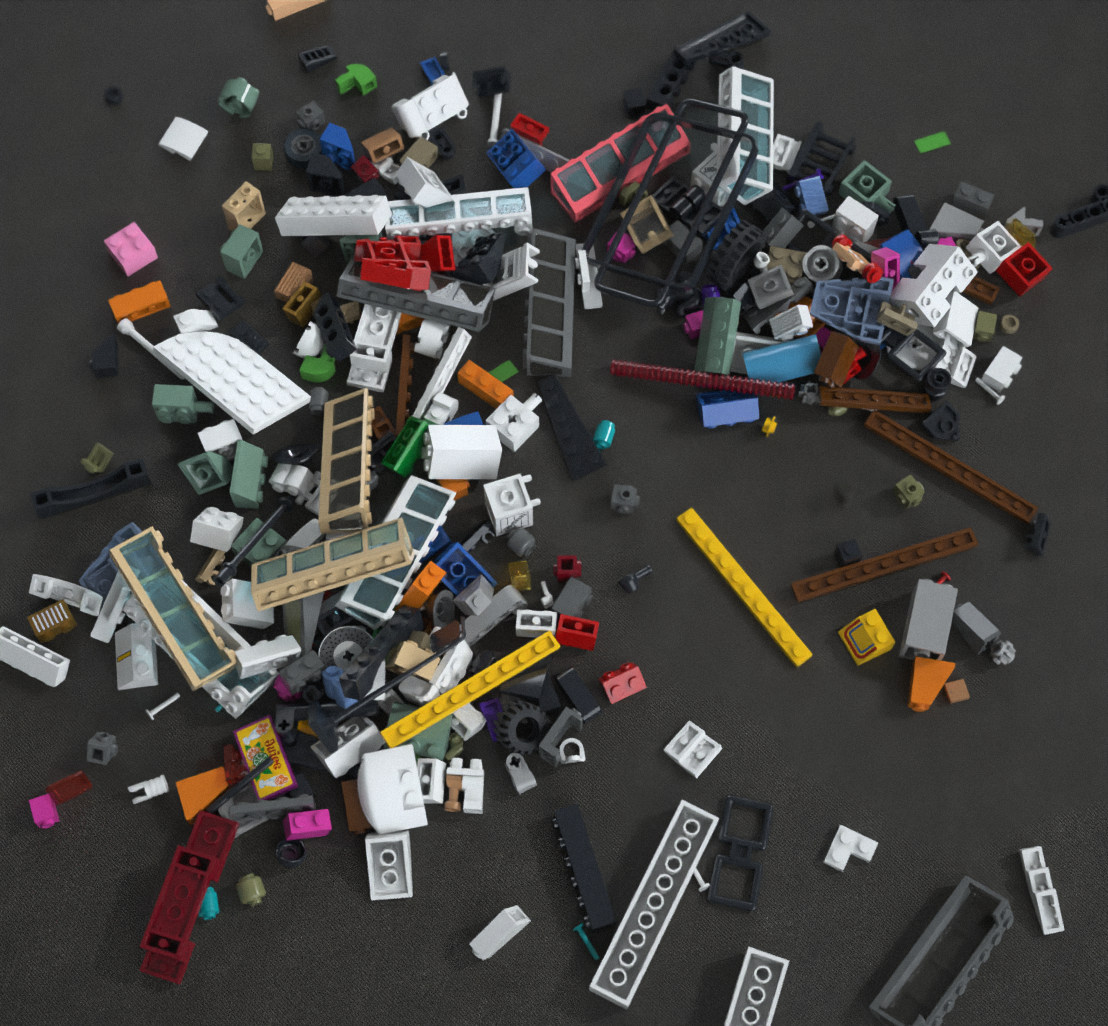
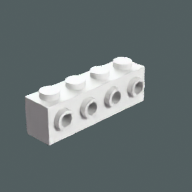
M4 626L0 628L1 661L27 673L31 677L45 682L49 686L56 687L66 679L70 663L69 659Z

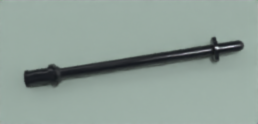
M289 494L287 498L281 497L278 499V508L233 560L230 563L225 562L221 566V570L213 578L217 586L223 587L230 577L236 575V567L284 512H291L293 510L292 502L297 496Z

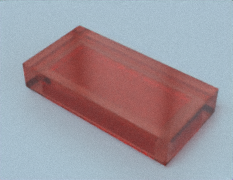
M80 770L47 786L46 791L58 806L90 790L93 785L83 771Z

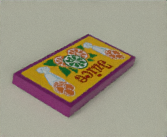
M271 715L233 731L248 773L269 756L274 760L270 767L251 781L258 800L269 801L298 787Z

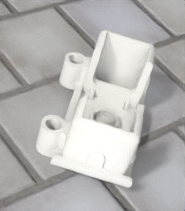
M455 72L451 76L443 75L434 80V85L411 97V100L403 98L392 105V110L401 129L406 130L410 138L415 137L419 139V137H423L428 140V130L452 116L461 119L467 116L466 107L469 103Z
M435 627L431 634L438 631L441 628ZM465 640L443 654L444 657L429 683L412 675L401 681L399 690L407 701L423 707L457 686L460 679L465 676L466 669L472 663L473 653Z

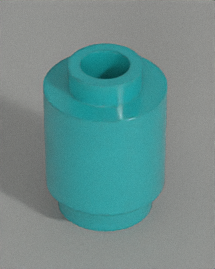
M602 420L597 425L593 441L599 449L604 450L611 446L615 434V425L610 421Z
M213 887L207 888L198 916L203 917V920L214 919L219 914L217 893L214 892Z

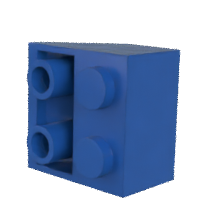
M329 123L320 138L322 154L330 157L333 163L340 165L342 168L352 170L351 166L355 163V157L346 129Z

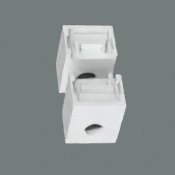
M929 244L914 262V266L919 267L922 273L917 279L902 278L891 292L889 301L891 305L899 308L902 304H906L905 312L915 316L914 321L918 325L935 327L951 307L945 299L950 291L962 293L977 274V270L958 246Z

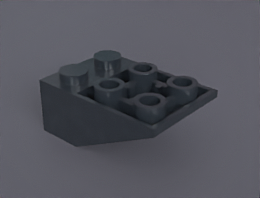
M505 231L500 233L494 232L489 236L477 238L473 247L466 252L467 255L464 259L458 262V267L454 271L456 277L460 280L481 285L491 283L500 271L506 236Z

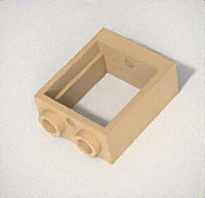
M247 181L222 205L228 228L231 231L236 229L239 224L252 229L266 214L260 191Z

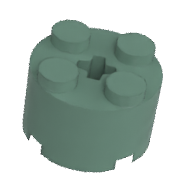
M242 77L229 79L225 82L219 96V106L231 115H234L235 112L240 114L239 117H249L258 99L259 90L249 85Z

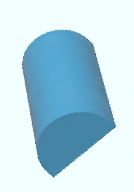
M816 334L744 352L743 357L749 380L754 378V380L760 379V381L765 380V382L770 380L771 383H774V381L779 383L814 374L821 357V352Z

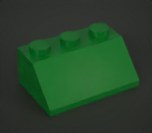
M410 416L381 464L403 478L409 475L413 470V464L421 457V448L425 446L423 435L424 432H427L429 424L422 419Z

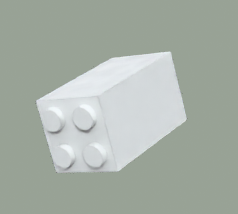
M428 425L427 432H424L423 435L425 446L421 448V458L424 459V471H427L429 479H497L502 448L496 425Z

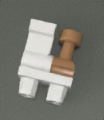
M452 758L450 767H447L446 783L449 789V801L445 802L444 810L460 812L461 803L457 802L459 791L465 792L464 813L482 814L484 770H482L481 760L471 759L470 769L462 768L463 759Z

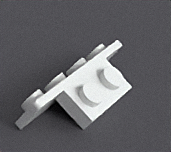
M576 244L577 258H575V268L579 269L577 281L578 285H581L584 308H602L601 292L594 286V279L598 272L597 268L588 264L586 251L582 250L584 244ZM593 245L589 257L596 260Z
M131 568L137 578L140 572ZM119 571L91 632V637L105 643L110 642L117 623L121 625L125 613H122L123 608L131 596V590Z

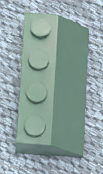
M722 297L705 298L694 369L696 372L702 371V373L712 372L713 374L730 375L741 306L740 301Z

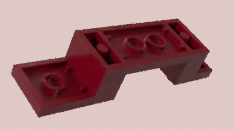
M201 810L199 811L187 846H177L142 939L140 948L147 950L140 972L181 984L195 943L189 941L193 926L210 881L216 883L219 881L240 823Z

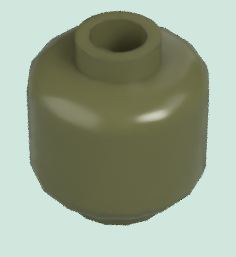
M249 874L238 879L239 883L236 885V891L242 904L249 903L250 907L261 903V898L266 894L261 878L254 876V874Z

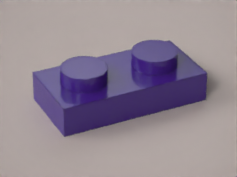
M495 698L479 704L480 711L487 720L486 726L493 742L498 741L496 739L498 734L494 733V728H496L494 720L498 719L497 713L502 712L499 699Z

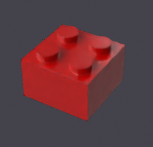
M1028 242L1004 259L996 271L1021 297L1045 279L1053 268Z

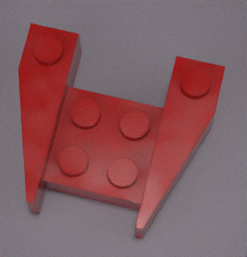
M399 235L394 236L392 240H387L386 237H380L379 241H370L369 239L356 240L354 261L362 262L360 280L413 289L415 291L428 290L431 268L428 261H419L421 250L419 237Z

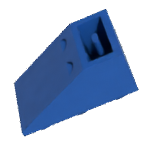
M513 129L486 152L509 184L515 189L528 187L547 170Z

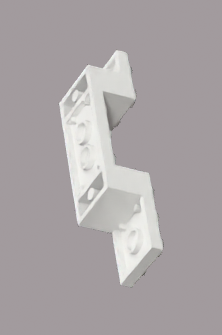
M368 304L364 305L354 338L357 350L349 355L352 366L347 379V385L384 392L393 361L391 349L402 313Z

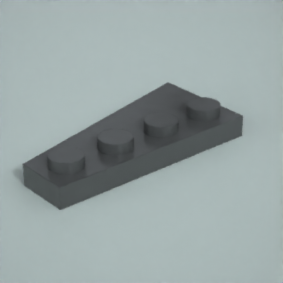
M806 276L797 279L791 285L794 295L763 309H759V307L752 308L743 316L756 335L761 331V326L765 323L767 325L771 323L769 319L778 313L787 311L791 302H798L814 289Z
M306 794L291 799L280 797L275 801L258 800L256 803L247 804L240 802L236 803L235 806H229L233 821L260 820L262 816L270 819H280V817L289 813L317 810L313 796Z

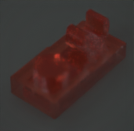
M232 744L224 746L225 779L233 787L246 776L245 773H241L247 771V768L244 764H240L242 757L239 750H236Z

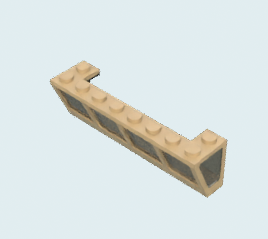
M368 388L325 403L319 503V527L321 534L353 533L366 529L368 524H372V515L369 512L370 504L369 500H367V496H370V485H367V481L371 480L370 469H368V466H371V455L368 454V451L372 450L369 436H372L371 422L375 420V410L371 408L373 407V397L369 396Z

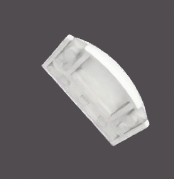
M409 744L364 753L362 756L363 761L358 770V794L365 817L376 832L381 835L428 825L413 745Z

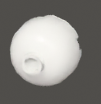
M311 321L308 324L311 328H306L296 347L299 351L294 350L293 354L303 359L306 355L316 357L318 353L322 354L325 348V344L321 340L322 334L320 329Z

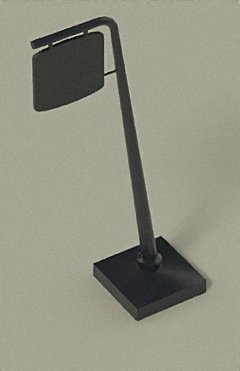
M464 616L460 617V623L456 620L431 634L430 648L435 653L434 655L335 716H328L317 700L309 703V726L330 754L338 750V728L336 726H338L340 721L465 639L466 627Z

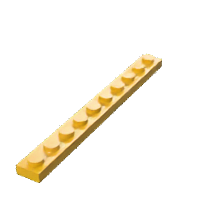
M690 508L676 518L678 524L797 668L810 659L813 655L694 509Z
M549 630L380 732V735L388 748L398 747L560 648V645Z

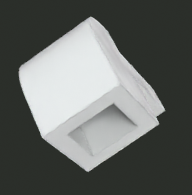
M439 392L434 397L433 404L424 417V421L430 425H444L445 422L451 421L458 410V400Z

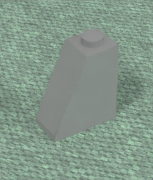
M944 203L930 229L937 230L939 239L951 236L954 242L961 238L971 242L978 233L984 230L981 228L984 221Z
M480 574L452 601L465 615L478 616L492 603L494 588Z

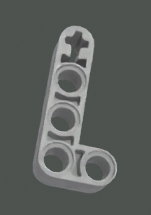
M512 585L504 587L493 596L492 603L478 616H469L465 620L466 637L464 640L471 647L510 613L517 614V610H524L528 603Z

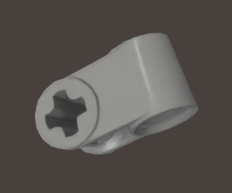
M519 753L510 754L506 759V769L517 793L521 794L537 786L536 780L522 755ZM512 760L515 762L519 761L517 768L514 765L511 766Z

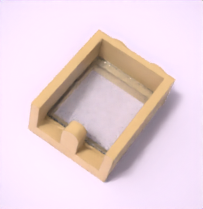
M650 195L640 201L627 228L636 246L644 254L674 235L653 196ZM628 208L620 213L623 219Z

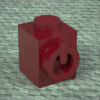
M364 155L351 166L352 171L364 183L373 178L377 180L379 178V170Z
M577 555L557 556V564H553V575H557V582H568L571 577L575 579L581 577V560H577Z

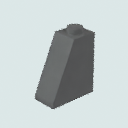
M970 602L964 605L959 603L954 607L952 622L974 653L979 655L992 647L1001 632Z

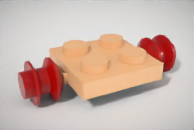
M841 234L835 237L832 242V248L838 253L836 256L839 259L847 262V267L853 271L858 269V272L869 283H875L881 279L883 274L882 268L878 267L874 262L869 263L861 254L851 250L852 241L846 235Z

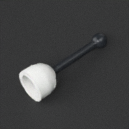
M763 252L756 254L753 260L755 267L741 283H745L748 286V279H751L756 270L767 266L770 261L767 254Z

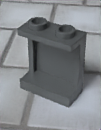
M566 707L539 745V757L555 768L560 762V750L556 748V745L567 729L571 726L579 732L582 730L583 718L579 711L574 708L570 710Z

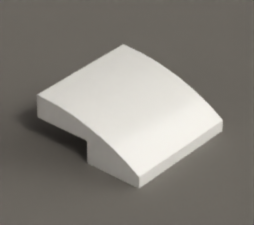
M175 117L158 145L172 154L176 152L191 161L208 131L190 121Z
M943 339L940 341L939 346L945 349L947 354L935 368L947 370L951 375V384L966 388L977 356L965 347L958 348L947 339Z
M688 721L665 747L664 752L683 769L697 778L722 750V747L708 737L704 730Z

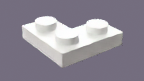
M840 825L823 863L842 872L850 854L870 862L878 842Z

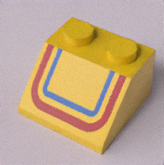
M876 609L857 617L838 631L840 638L857 666L890 651L895 644L893 637Z

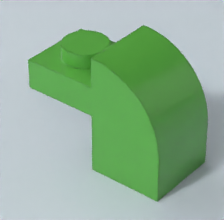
M362 64L346 66L347 73L335 80L337 91L340 94L355 86L362 95L377 88L376 76L368 67Z
M326 345L320 358L309 355L305 356L300 368L302 379L320 383L329 380L335 374L334 362L336 359L329 357L326 353Z

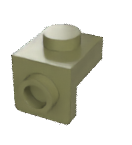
M636 181L621 190L619 203L623 207L632 202L640 186ZM645 190V192H644V194H643V196H642V198H641V201H642L644 198H647V195H648L647 190Z
M96 443L88 458L81 459L80 463L85 465L84 468L91 473L104 472L114 453L102 444Z

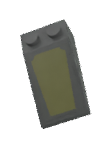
M324 591L283 604L284 635H292L301 648L300 657L311 652Z

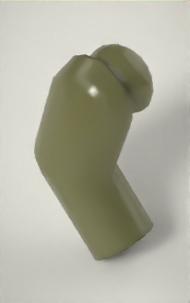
M829 406L828 413L836 417L846 413L848 408Z
M457 732L449 736L451 749L444 756L448 763L463 751V739Z

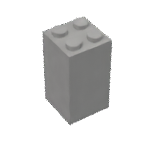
M930 579L918 580L911 595L899 657L914 660L916 656L942 660L946 651L958 592L957 588H953L949 584H937Z

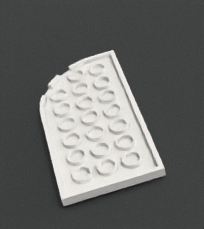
M189 332L178 334L153 347V352L253 435L310 402V395L251 348L233 337L214 332Z

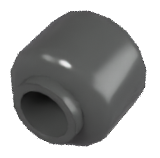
M524 528L513 529L507 536L508 548L519 557L530 555L536 547L535 538Z

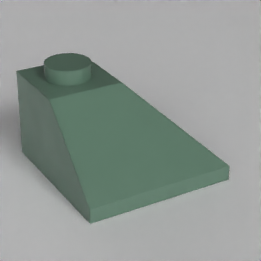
M210 451L178 463V466L198 495L224 486L232 479L233 466L227 457Z

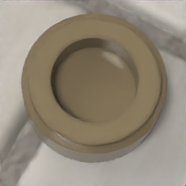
M1006 315L1000 321V329L1006 334L1015 333L1019 327V320L1013 315Z

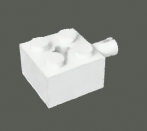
M999 221L978 233L966 246L972 256L968 257V260L971 263L973 262L974 268L981 264L990 274L999 267L1004 259L1022 247Z
M533 393L524 404L510 395L486 419V425H496L499 440L513 452L539 427V417L532 412L542 402L539 396L535 397L536 393Z

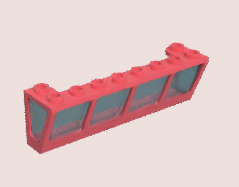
M667 104L657 107L652 113L642 116L634 124L627 125L624 130L614 133L609 139L599 142L594 148L584 151L579 157L569 160L566 165L553 170L551 173V194L575 223L603 206L645 119L654 113L674 115ZM659 121L650 127L617 197L620 196V192L624 187L630 186L635 181L638 184L641 183L670 123ZM676 125L653 175L690 153L691 143L680 125Z

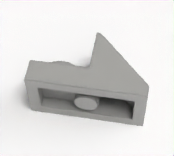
M1023 207L1007 219L1004 228L1009 233L1039 236L1043 228V220L1025 219V207Z

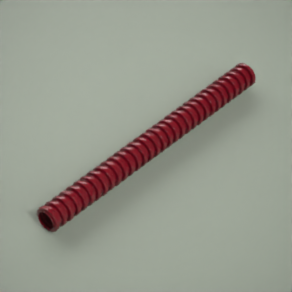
M613 359L610 365L612 376L615 374L617 376L622 375V377L628 376V378L633 376L634 379L639 377L641 380L645 378V380L650 379L657 382L662 380L663 383L667 381L670 384L673 382V384L679 383V385L685 384V386L690 384L691 387L696 385L698 388L702 386V388L708 387V389L714 388V390L719 388L720 391L725 389L727 392L731 390V392L737 391V393H740L741 391L743 394L748 392L749 395L754 393L756 396L758 394L760 396L766 395V397L772 396V398L776 396L778 399L783 397L784 400L787 398L793 400L795 395V384L789 385V383L783 384V382L778 384L777 381L771 383L770 380L768 382H765V380L760 381V379L754 380V378L749 380L748 377L742 379L741 376L739 378H736V376L731 377V375L725 376V374L720 376L719 373L713 375L712 372L710 374L707 372L702 373V371L696 372V370L691 372L690 369L685 371L683 368L681 370L679 368L673 369V367L667 368V366L662 368L661 365L656 367L654 364L652 366L650 364L645 365V363L639 364V362L634 364L632 361L628 363V361L622 362V360L616 361V359Z

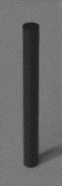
M270 756L207 807L208 813L213 814L270 767L274 760Z

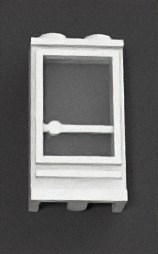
M525 243L524 246L502 255L500 271L491 283L483 284L496 288L493 301L538 283L537 278L528 274V266L532 269L538 266L537 262L530 257L539 254V249L529 243Z

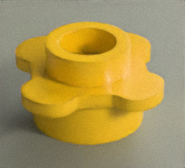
M775 416L773 419L767 417L762 431L767 433L766 437L769 436V433H774L777 426Z

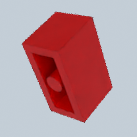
M560 614L555 639L561 645L593 651L599 622Z

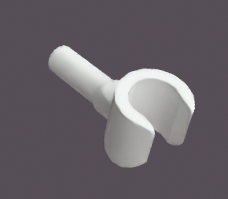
M542 581L541 586L545 597L540 600L544 608L547 609L554 602L552 595L548 592L545 581Z

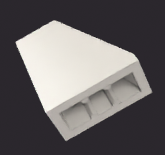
M518 906L504 909L469 945L473 948L472 951L478 958L482 960L490 958L531 920Z

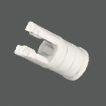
M164 775L128 787L129 792H135L141 788H144L146 792L145 795L135 797L132 800L133 804L169 792Z

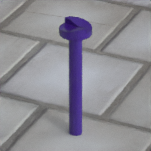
M817 169L816 174H813L801 180H806L820 176L821 180L824 178V176H822L820 169ZM801 180L783 186L784 190L795 187L796 183Z

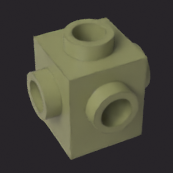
M912 475L898 482L893 489L896 500L900 505H904L906 509L911 506L916 507L923 501L924 488Z

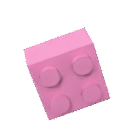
M135 222L104 240L109 254L127 277L158 258L154 246Z

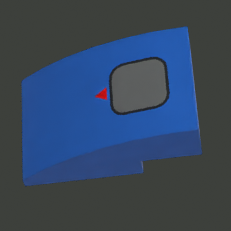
M905 230L879 245L880 249L887 247L900 254V280L902 278L917 279L922 273L919 267L914 266V262L922 254L923 250L909 230Z

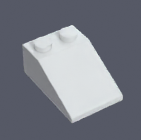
M409 830L381 835L378 833H368L365 843L371 900L413 897Z

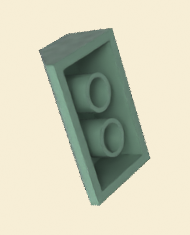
M243 440L237 441L230 495L235 508L258 509L259 502L262 503L263 500L261 487L265 485L266 476L263 473L264 468L268 466V456H265L263 449Z
M393 702L387 728L421 707ZM450 714L399 746L412 744L415 755L443 760L448 749L453 714ZM384 743V748L389 749L387 744Z

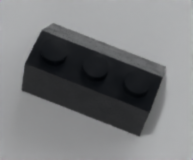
M749 172L747 178L757 180V172ZM774 180L772 191L751 202L753 208L762 213L768 223L771 222L782 207L791 215L799 211V204ZM744 184V185H743V187H742V189H741V191H740L742 197H743V193H744L745 189H746L747 187H749L750 185H747V184Z

